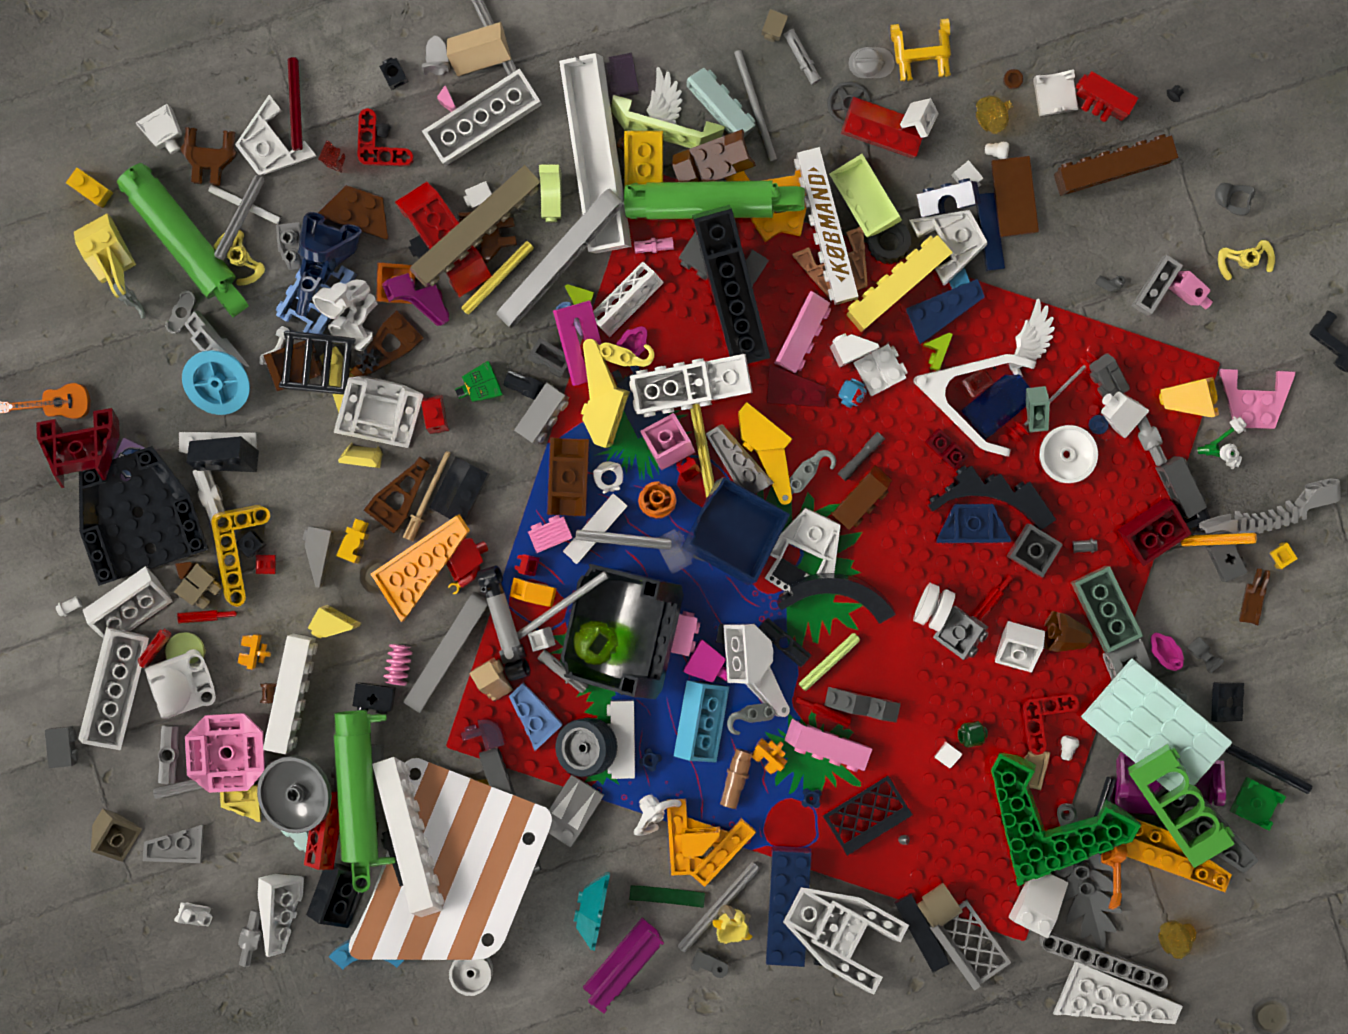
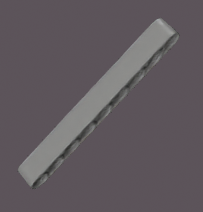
M611 189L604 191L501 306L496 315L509 328L517 325L624 205V202Z

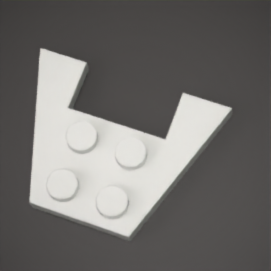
M268 95L235 144L259 176L317 157L305 141L302 142L303 149L301 151H293L292 149L289 152L267 122L282 112V110L270 95Z
M970 210L909 220L918 238L936 230L938 236L953 252L950 255L952 260L935 268L944 286L987 245V240Z
M805 508L781 532L770 555L781 560L790 543L823 559L816 574L834 573L840 524Z

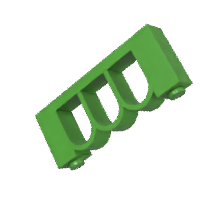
M1166 744L1130 766L1128 771L1192 866L1196 868L1234 845L1232 837L1235 835L1229 826L1225 827L1222 822L1219 823L1216 813L1211 808L1204 806L1205 802L1201 791L1196 786L1189 784L1186 769L1179 762L1180 754L1175 747L1171 749L1169 744ZM1169 772H1178L1184 777L1178 787L1160 798L1156 796L1149 786L1150 783ZM1185 794H1193L1199 799L1193 809L1175 820L1171 818L1164 807ZM1200 816H1208L1214 820L1212 827L1208 831L1189 842L1179 829Z

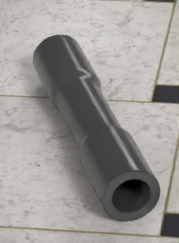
M876 432L861 451L840 470L838 475L847 481L862 462L884 442L885 438Z

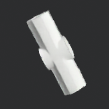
M194 470L192 472L199 488L198 495L202 505L206 508L211 523L214 514L225 511L222 503V493L218 485L215 484L211 470ZM225 517L220 518L218 524L225 522Z

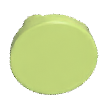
M183 632L174 635L168 641L165 655L168 660L195 649L204 658L206 649L198 636L190 632ZM193 657L189 663L194 664L199 658Z

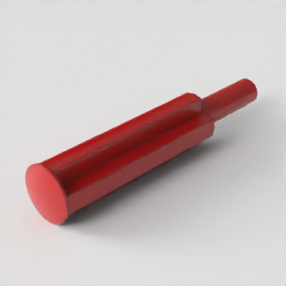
M1011 574L1008 575L999 588H995L975 612L974 617L981 622L1004 595L1003 591L1013 580L1014 577Z
M218 610L178 613L177 620L178 624L215 621L222 617H234L237 615V612H218Z
M799 697L796 699V703L812 709V712L847 728L851 724L852 718L819 703L813 704Z

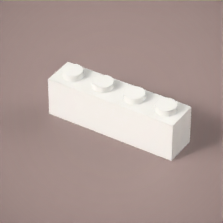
M634 699L611 700V704H607V716H611V724H608V726L614 731L618 750L613 764L608 768V774H612V779L635 778Z

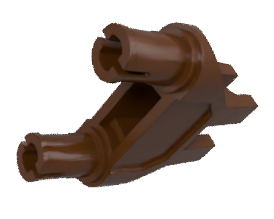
M185 127L184 144L180 150L192 165L191 182L202 184L203 170L209 169L211 170L210 184L221 186L222 170L237 155V151L234 149L236 132L223 131V146L220 149L201 148L196 146L197 129Z
M459 212V217L462 218L459 219V222L465 219L471 212ZM513 217L508 218L505 222L500 221L496 225L497 229L492 234H485L482 237L481 247L477 250L485 263H488L502 247L517 246L516 236H500V229L515 227Z

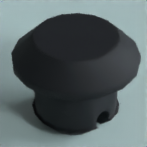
M1175 85L1172 89H1167L1166 91L1167 97L1173 102H1180V96L1184 93L1183 89L1179 90V85Z
M379 122L375 125L378 128V137H388V131L392 129L390 124Z

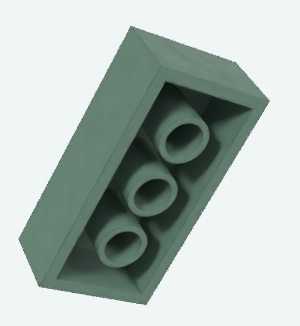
M1103 566L1071 582L1104 652L1109 653L1143 637L1110 566Z

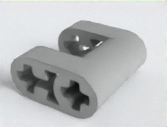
M1140 638L1114 651L1103 653V659L1112 680L1123 669L1122 663L1131 658L1147 671L1152 668Z

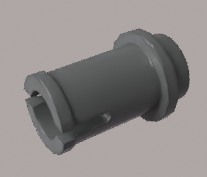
M1092 538L1086 541H1073L1072 544L1073 553L1091 552L1092 554L1098 549L1097 540Z

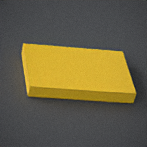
M624 131V185L663 182V131Z

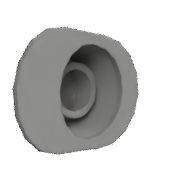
M864 47L855 50L851 54L848 64L850 71L858 78H883L891 74L895 61L891 52L885 48Z

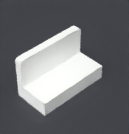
M932 99L912 102L901 121V127L905 128L915 125L920 137H927L939 114Z

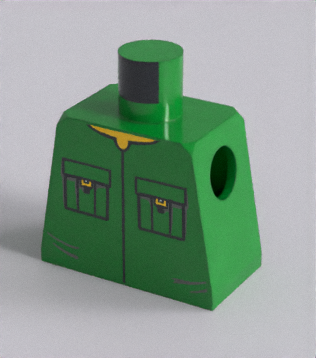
M486 361L462 376L465 385L455 388L459 399L470 396L472 402L504 396L490 361Z

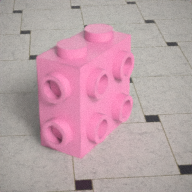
M683 611V614H679L671 649L672 653L689 656L690 652L694 653L696 641H693L694 633L698 634L700 623L697 622L698 618L694 617L695 613Z

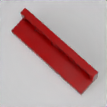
M331 792V806L325 819L318 826L309 830L304 860L305 866L317 870L334 869L339 836L337 792ZM316 834L318 835V842H317V843L315 842V835H316ZM313 853L315 854V863L311 862Z

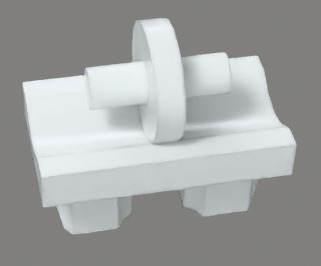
M181 902L179 913L174 921L208 927L213 918L209 914L211 908Z

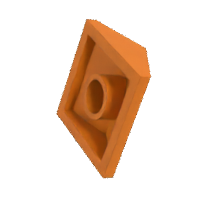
M377 263L376 301L412 304L405 300L389 302L382 285L387 279L407 273L415 283V275L410 271L412 265Z

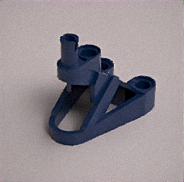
M308 212L303 217L298 249L302 265L300 270L301 279L297 290V297L299 298L295 311L297 315L307 316L310 301L320 290L321 284L326 282L329 274L334 271L336 266L355 253L362 231L359 227L347 224L339 230L325 225V217L316 212ZM310 265H317L322 267L323 269L320 270L318 268L310 267Z

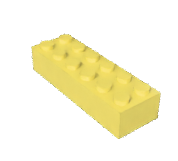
M938 235L934 238L932 236L927 238L920 245L922 247L921 250L918 251L916 248L906 257L908 260L906 263L901 261L891 270L893 273L891 276L886 274L876 283L878 285L876 289L871 287L862 295L864 299L861 302L857 299L847 308L849 312L846 315L861 332L953 253Z

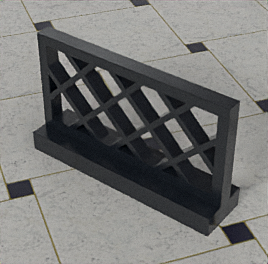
M886 776L823 815L848 856L913 814L889 776ZM886 781L891 787L889 796L878 793L880 785ZM877 787V791H876V792H872V791H871V790H873V789H875V788ZM866 793L875 794L873 806L862 803L863 796ZM878 795L889 798L887 809L875 806ZM861 797L860 803L855 802V800ZM891 798L899 800L903 808L898 811L888 810ZM850 803L859 805L857 816L846 813L847 805ZM861 805L872 808L870 819L859 817ZM842 808H844V812H843V813H842V812H838L839 810H841ZM874 809L886 811L882 821L872 820ZM888 812L893 813L892 815L887 817ZM834 813L842 814L841 826L832 824L828 817ZM845 815L856 818L854 829L843 827ZM858 819L869 821L866 831L856 830ZM871 822L877 823L871 827ZM835 827L840 828L839 834L836 831ZM842 829L853 831L852 839L845 844L840 837ZM855 832L861 833L858 836L854 837Z

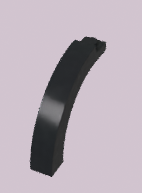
M819 573L797 579L790 583L791 591L787 590L781 593L777 599V605L780 610H783L797 601L812 595L838 594L861 603L874 615L879 624L896 615L892 604L875 587L858 578L839 573Z

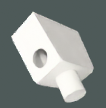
M1117 392L1114 396L1107 394L1102 399L1105 407L1101 410V413L1111 427L1123 438H1126L1149 412L1138 401L1121 392Z

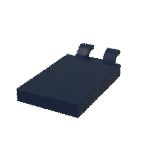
M635 365L630 366L633 374L625 378L622 377L619 369L612 372V375L617 383V388L630 391L624 412L639 439L643 437L640 432L641 430L669 416V414L656 411L655 416L644 417V414H637L634 410V396L630 389V376L637 375L636 371H640L639 366Z

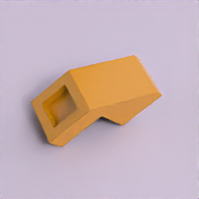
M514 578L510 596L522 601L552 607L557 588Z

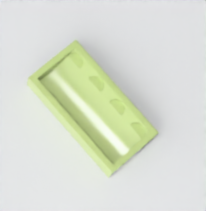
M863 154L830 173L831 178L867 238L902 221Z

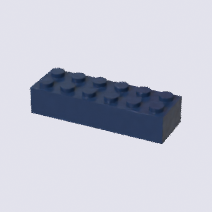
M772 846L766 965L805 967L806 947L783 921L800 888L809 889L811 848Z

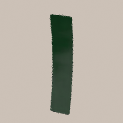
M631 885L629 900L703 908L705 893Z

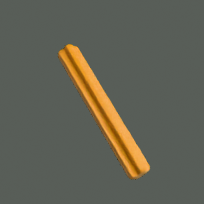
M1256 533L1190 535L1181 541V545L1253 544L1257 542Z

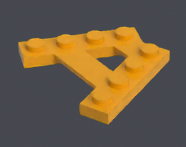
M795 170L793 176L768 180H773V183H777L779 187H800L799 178L801 173L800 170ZM744 171L724 178L726 181H750ZM805 206V209L801 211L776 213L773 218L750 219L765 242L781 232L800 236L807 208Z
M677 799L682 803L680 807L667 808L671 876L691 875L705 887L756 833V830L741 818L730 831L720 829L719 838L711 845L714 848L704 859L700 857L688 859L683 857L682 829L714 826L688 818L686 799Z

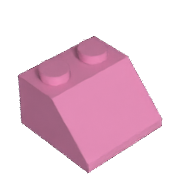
M674 413L640 431L661 470L695 453L689 437Z

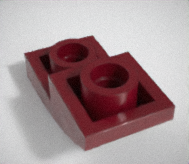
M939 428L926 441L954 470L968 458V455Z

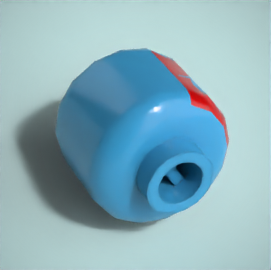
M853 378L846 380L838 393L839 398L842 399L841 403L849 408H852L853 405L859 406L867 393V390L864 388L865 384Z

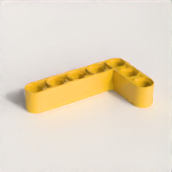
M261 505L218 512L211 519L224 596L226 601L235 607L243 605L246 596L234 530L267 523L270 519V512ZM263 510V517L256 519L257 511ZM239 514H244V521L238 523L237 516ZM225 517V525L219 527L218 520ZM228 536L229 543L227 545H222V538ZM232 555V562L225 564V557ZM230 574H235V575H236L235 581L229 583V582H228V577H229V575H230ZM238 592L239 598L236 601H232V594Z

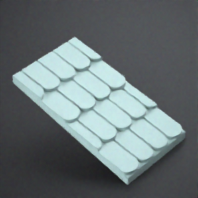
M1132 658L1081 716L1135 763L1166 744H1169L1171 749L1175 747L1181 756L1179 762L1188 774L1189 784L1193 786L1232 744L1229 738ZM1169 772L1157 779V781L1167 790L1171 791L1182 783L1184 777L1178 772ZM1186 794L1182 795L1178 799L1182 800L1186 796Z

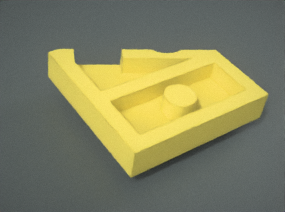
M258 784L253 785L248 791L220 792L221 808L234 811L236 814L249 817L256 822H261V808L257 797Z

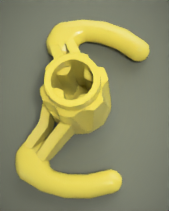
M239 230L234 239L233 246L230 247L227 253V258L230 260V263L240 267L245 265L254 269L255 272L247 278L237 279L236 284L238 286L255 282L265 272L264 265L261 262L254 261L244 247V233ZM222 234L214 244L215 250L217 249L224 234Z
M1261 240L1255 248L1235 251L1226 247L1222 248L1218 253L1220 272L1226 280H1231L1232 275L1225 264L1226 258L1237 261L1242 268L1249 269L1259 264L1263 251H1266L1268 256L1266 271L1272 272L1275 265L1273 247L1269 241Z

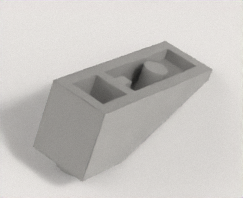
M308 526V530L305 529L303 541H305V549L315 587L320 588L323 586L334 531Z

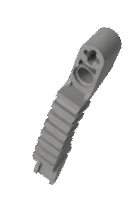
M1331 478L1306 484L1305 490L1293 504L1290 500L1285 501L1286 511L1282 506H1277V514L1272 509L1268 510V516L1265 512H1261L1260 518L1256 513L1251 514L1250 517L1248 513H1243L1242 515L1239 511H1235L1233 520H1231V514L1221 515L1200 522L1199 528H1203L1206 534L1220 530H1226L1232 534L1255 532L1260 534L1264 530L1272 531V528L1279 529L1281 525L1289 526L1291 522L1294 524L1298 523L1299 518L1302 520L1307 519V511L1309 509L1336 503L1341 500L1340 480Z

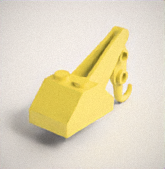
M594 339L584 341L583 349L590 400L588 404H584L581 414L584 415L582 420L594 444L604 448L613 445L630 391L617 388L606 361L621 366L636 365L645 367L650 365L654 359V351L651 346L644 345L649 351V357L643 360L638 358L629 349L611 343L598 345Z

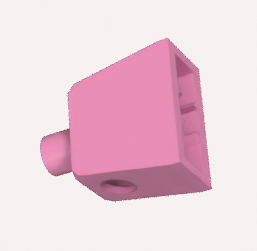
M1179 271L1168 288L1189 305H1200L1207 309L1213 303V300L1207 296L1210 289L1190 271Z

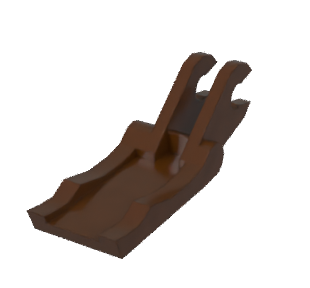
M1260 568L1256 570L1253 583H1247L1239 617L1240 622L1259 625L1263 600L1267 591L1266 585L1270 577L1269 570H1265L1260 586H1258L1262 575V569Z

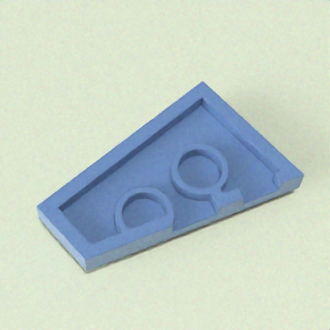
M524 682L509 696L518 717H520L524 725L526 734L532 742L534 750H537L563 725Z

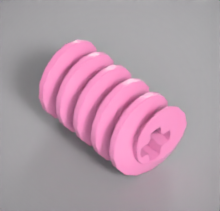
M390 644L389 647L394 649V651L387 653L392 656V659H388L386 662L391 664V666L385 667V670L390 673L383 677L388 679L386 683L405 686L407 682L403 678H408V674L404 671L410 669L405 663L411 662V659L406 656L412 655V651L408 650L411 647Z

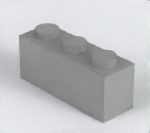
M1168 255L1163 256L1131 306L1146 316L1151 315L1183 265Z
M546 382L514 431L533 444L538 445L542 443L547 436L546 432L549 427L554 426L557 422L559 412L567 407L570 397Z

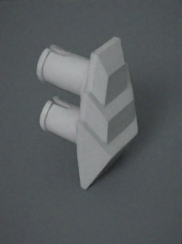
M299 222L276 225L278 252L281 253L282 260H285L289 270L301 268L302 260L298 253L301 231Z

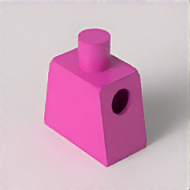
M700 639L683 672L712 683L716 676L727 681V668L723 666L726 659L703 639Z

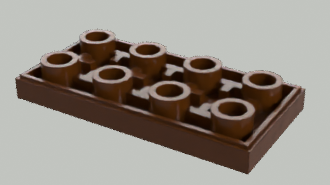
M1030 156L991 160L1000 237L1038 233L1039 228Z

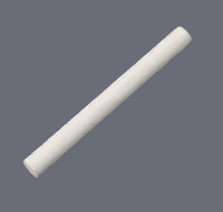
M214 185L209 187L208 191L233 204L240 205L241 198ZM252 205L250 212L277 225L281 221L280 217L258 206Z

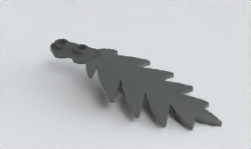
M1064 803L1058 807L1057 816L1060 826L1079 821L1076 808L1072 804ZM1098 853L1061 870L1057 869L1053 875L1060 879L1068 876L1066 879L1068 885L1062 904L1075 896L1070 906L1066 923L1070 924L1084 915L1081 926V938L1084 939L1092 934L1098 947L1104 951L1106 943L1105 931L1116 932V927L1103 911L1122 913V909L1119 906L1113 910L1108 908L1111 897L1103 891L1113 892V880L1097 869L1113 871V868L1101 862V854Z

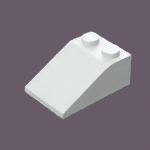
M1052 874L1025 882L1009 914V918L1015 923L1048 938L1057 921L1068 882Z

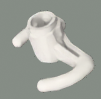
M652 794L643 797L639 801V807L643 814L638 826L634 829V834L642 836L657 831L659 826L655 823L660 822L664 818V810L669 807H680L681 801L671 799L659 803Z

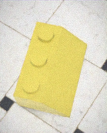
M326 605L318 608L308 629L312 630V635L322 638L360 627L361 623Z

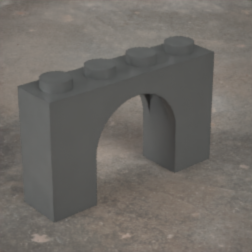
M695 231L679 256V260L683 267L688 270L691 268L698 271L696 275L706 280L707 274ZM754 250L746 259L752 286L769 261Z

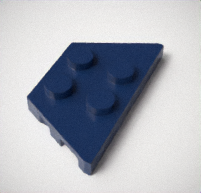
M953 504L936 539V543L1011 542V538L1008 536L993 504Z

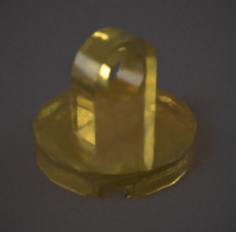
M988 95L976 103V118L985 131L996 134L1008 126V110L1013 108L1010 100L1003 103L996 96Z
M1175 920L1163 923L1160 926L1161 929L1158 937L1164 951L1167 954L1173 955L1175 959H1182L1190 954L1192 942L1195 941L1197 935L1195 928L1191 924L1182 925Z

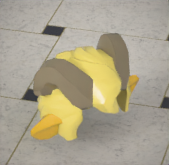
M730 905L720 907L717 913L720 917L719 920L714 919L712 922L713 926L717 928L718 941L727 944L730 942H741L743 939L750 940L753 937L749 933L751 915L747 912L743 914L742 911L734 909Z

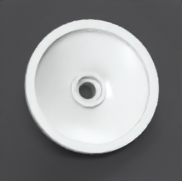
M1073 425L1060 426L1049 432L1044 438L1040 447V462L1045 472L1054 480L1062 483L1079 482L1089 476L1096 466L1098 460L1097 445L1093 437L1086 430ZM1065 451H1068L1070 454L1068 458L1063 456Z

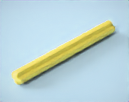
M526 241L461 307L466 314H470L534 247Z
M694 404L690 411L706 497H708L714 486V478L701 408L699 404Z

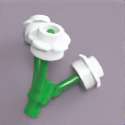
M1235 416L1229 422L1232 428L1210 444L1198 447V454L1220 457L1226 460V466L1231 467V469L1239 467L1242 456H1239L1240 453L1236 445L1227 444L1219 450L1218 443L1233 431H1236L1238 434L1243 431L1246 432L1245 427L1247 424L1241 417L1236 418Z

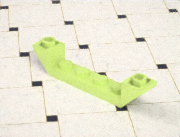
M613 95L611 112L624 130L663 131V141L688 148L696 147L723 136L725 126L706 121L703 132L630 112L632 100Z

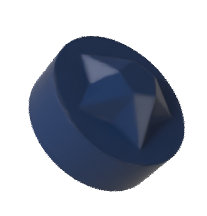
M1102 415L1093 416L1088 422V428L1094 434H1103L1109 426L1108 421Z

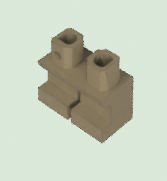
M197 563L174 593L192 606L197 605L202 609H206L212 602L204 596L209 590L216 596L223 587L216 581L218 578L215 575H212L201 563Z

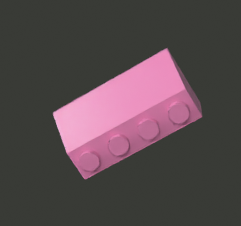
M810 291L775 364L793 373H796L797 370L801 371L805 363L803 357L805 353H810L814 345L811 341L814 335L818 337L823 327L820 323L823 318L827 319L831 308H829L830 302Z

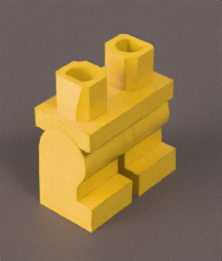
M355 519L353 526L347 527L345 532L348 534L345 535L336 556L359 564L362 556L357 555V553L364 546V540H367L369 534H366L369 523Z

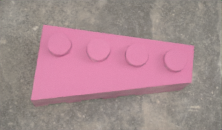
M794 719L791 720L785 737V741L795 747L794 751L805 754L806 751L813 753L812 757L823 760V757L830 759L829 762L840 766L841 763L845 764L847 769L855 772L858 769L865 771L872 749L866 745L844 737L839 738L838 735L827 731L822 732V730L808 724L804 726Z

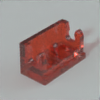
M326 140L318 160L324 166L342 173V166L346 156L343 153L341 159L338 160L341 153L340 148L334 147L332 142Z

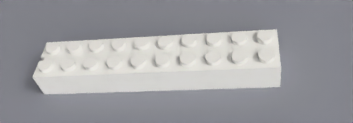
M597 53L579 56L580 59L575 57L559 61L582 214L607 189H611L624 202L603 56ZM624 205L587 246L588 252L596 254L632 247Z

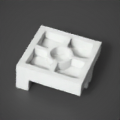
M1074 70L1050 75H1037L1033 78L1039 117L1078 110Z

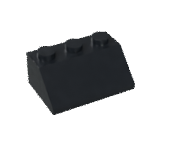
M455 456L429 508L449 519L460 514L464 522H466L490 474Z
M334 863L333 870L322 871L306 914L309 918L318 924L343 928L349 927L361 892H357L353 888L351 867ZM359 878L356 884L362 887L365 885L366 879Z

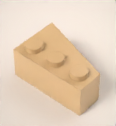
M492 658L469 673L478 689L485 695L487 694L494 702L513 691L512 686L503 673L505 668L499 659Z

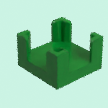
M1246 777L1229 811L1270 831L1273 822L1270 821L1277 804L1282 805L1286 796Z

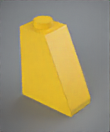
M1213 377L1161 389V394H1159L1160 402L1165 406V409L1207 417L1219 415L1218 407L1214 408V404L1218 401V395Z

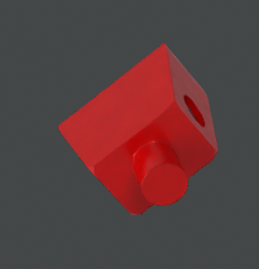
M442 395L423 398L421 405L425 426L429 434L449 431Z

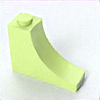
M539 165L541 217L546 219V222L554 223L557 222V219H561L562 173L559 165Z

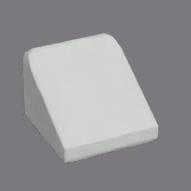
M550 627L528 634L533 652L555 645Z
M945 742L934 757L948 768H951L962 756V753Z

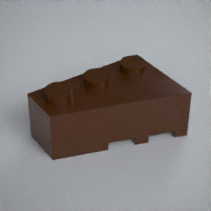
M874 465L867 476L847 495L832 515L849 530L852 526L857 527L863 521L862 516L864 513L867 512L869 514L876 507L874 503L877 499L882 500L889 493L887 489L892 479Z

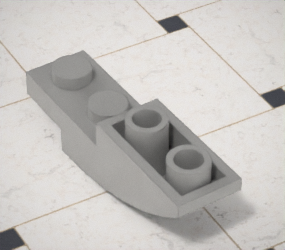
M194 311L184 325L193 335L191 340L201 352L209 350L224 352L234 356L243 365L245 371L249 368L247 362L227 338L222 339L200 311Z

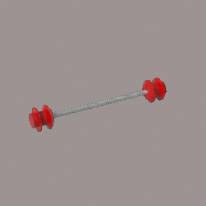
M1086 351V358L1080 357L1082 367L1049 399L1050 403L1084 369L1091 371L1089 365L1100 358L1094 351L1091 353ZM1028 420L1024 424L1015 421L1016 427L1014 429L1009 427L1011 431L1009 435L1016 442L1018 440L1023 441L1022 436L1024 434L1029 436Z

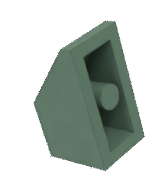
M1046 386L1026 388L1029 432L1049 430L1050 401Z

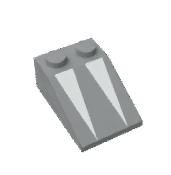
M571 775L549 808L552 823L548 833L571 847L604 794L578 777Z

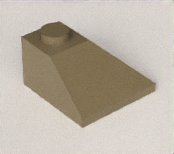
M102 808L92 825L91 851L123 862L142 828L121 815Z

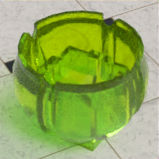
M590 621L580 627L581 631L576 632L574 637V648L578 657L592 665H600L611 660V655L616 653L618 648V638L614 629L608 627V624L602 621ZM600 633L609 641L599 655H596L588 648Z

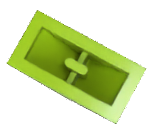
M569 284L565 285L574 304L589 300L592 304L594 292Z

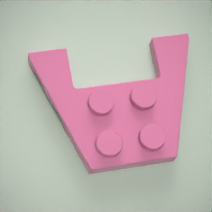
M1219 369V376L1223 382V389L1227 396L1232 420L1234 416L1236 418L1241 417L1247 424L1245 428L1275 429L1295 372L1277 371L1275 391H1254L1237 389L1238 370Z

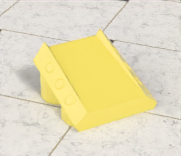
M351 443L344 450L338 461L344 464L380 468L383 453L379 446L377 448L354 446Z

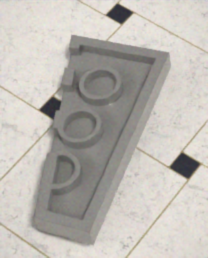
M723 424L706 433L736 484L756 494L774 483Z

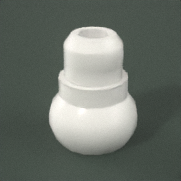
M1003 141L986 144V155H993V157H998L999 159L1008 158L1009 143Z
M1072 736L1062 737V759L1067 761L1072 759L1073 753H1075L1076 748L1079 746L1077 738Z

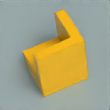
M1281 542L1279 547L1270 552L1276 563L1274 565L1276 569H1283L1298 559L1287 542Z

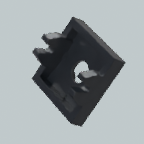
M1213 683L1211 721H1243L1244 683ZM1232 697L1233 705L1229 708L1227 700Z

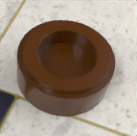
M1017 69L1007 71L1003 78L1004 85L1009 89L1019 88L1023 83L1022 73Z

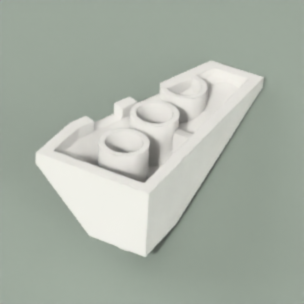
M272 874L260 877L258 880V901L267 957L285 952L291 934L290 925L292 919L296 918L297 912L295 910L298 901H301L303 897L304 877Z

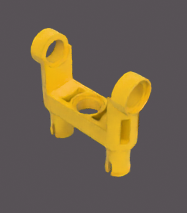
M948 18L940 19V30H938L940 46L904 50L903 34L900 31L899 24L890 26L891 40L894 42L895 59L900 69V81L904 82L906 77L907 81L913 80L910 63L923 60H937L939 77H943L944 72L945 77L951 75L949 58L951 56L949 41L950 22Z

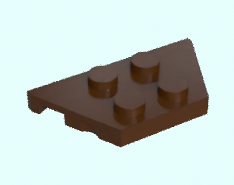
M346 185L318 212L325 219L341 225H355L364 233L385 240L389 238L384 199L377 195Z

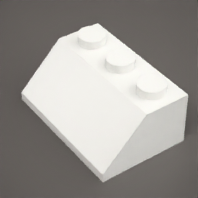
M846 333L836 337L830 346L839 368L879 348L877 343L852 334L847 336Z

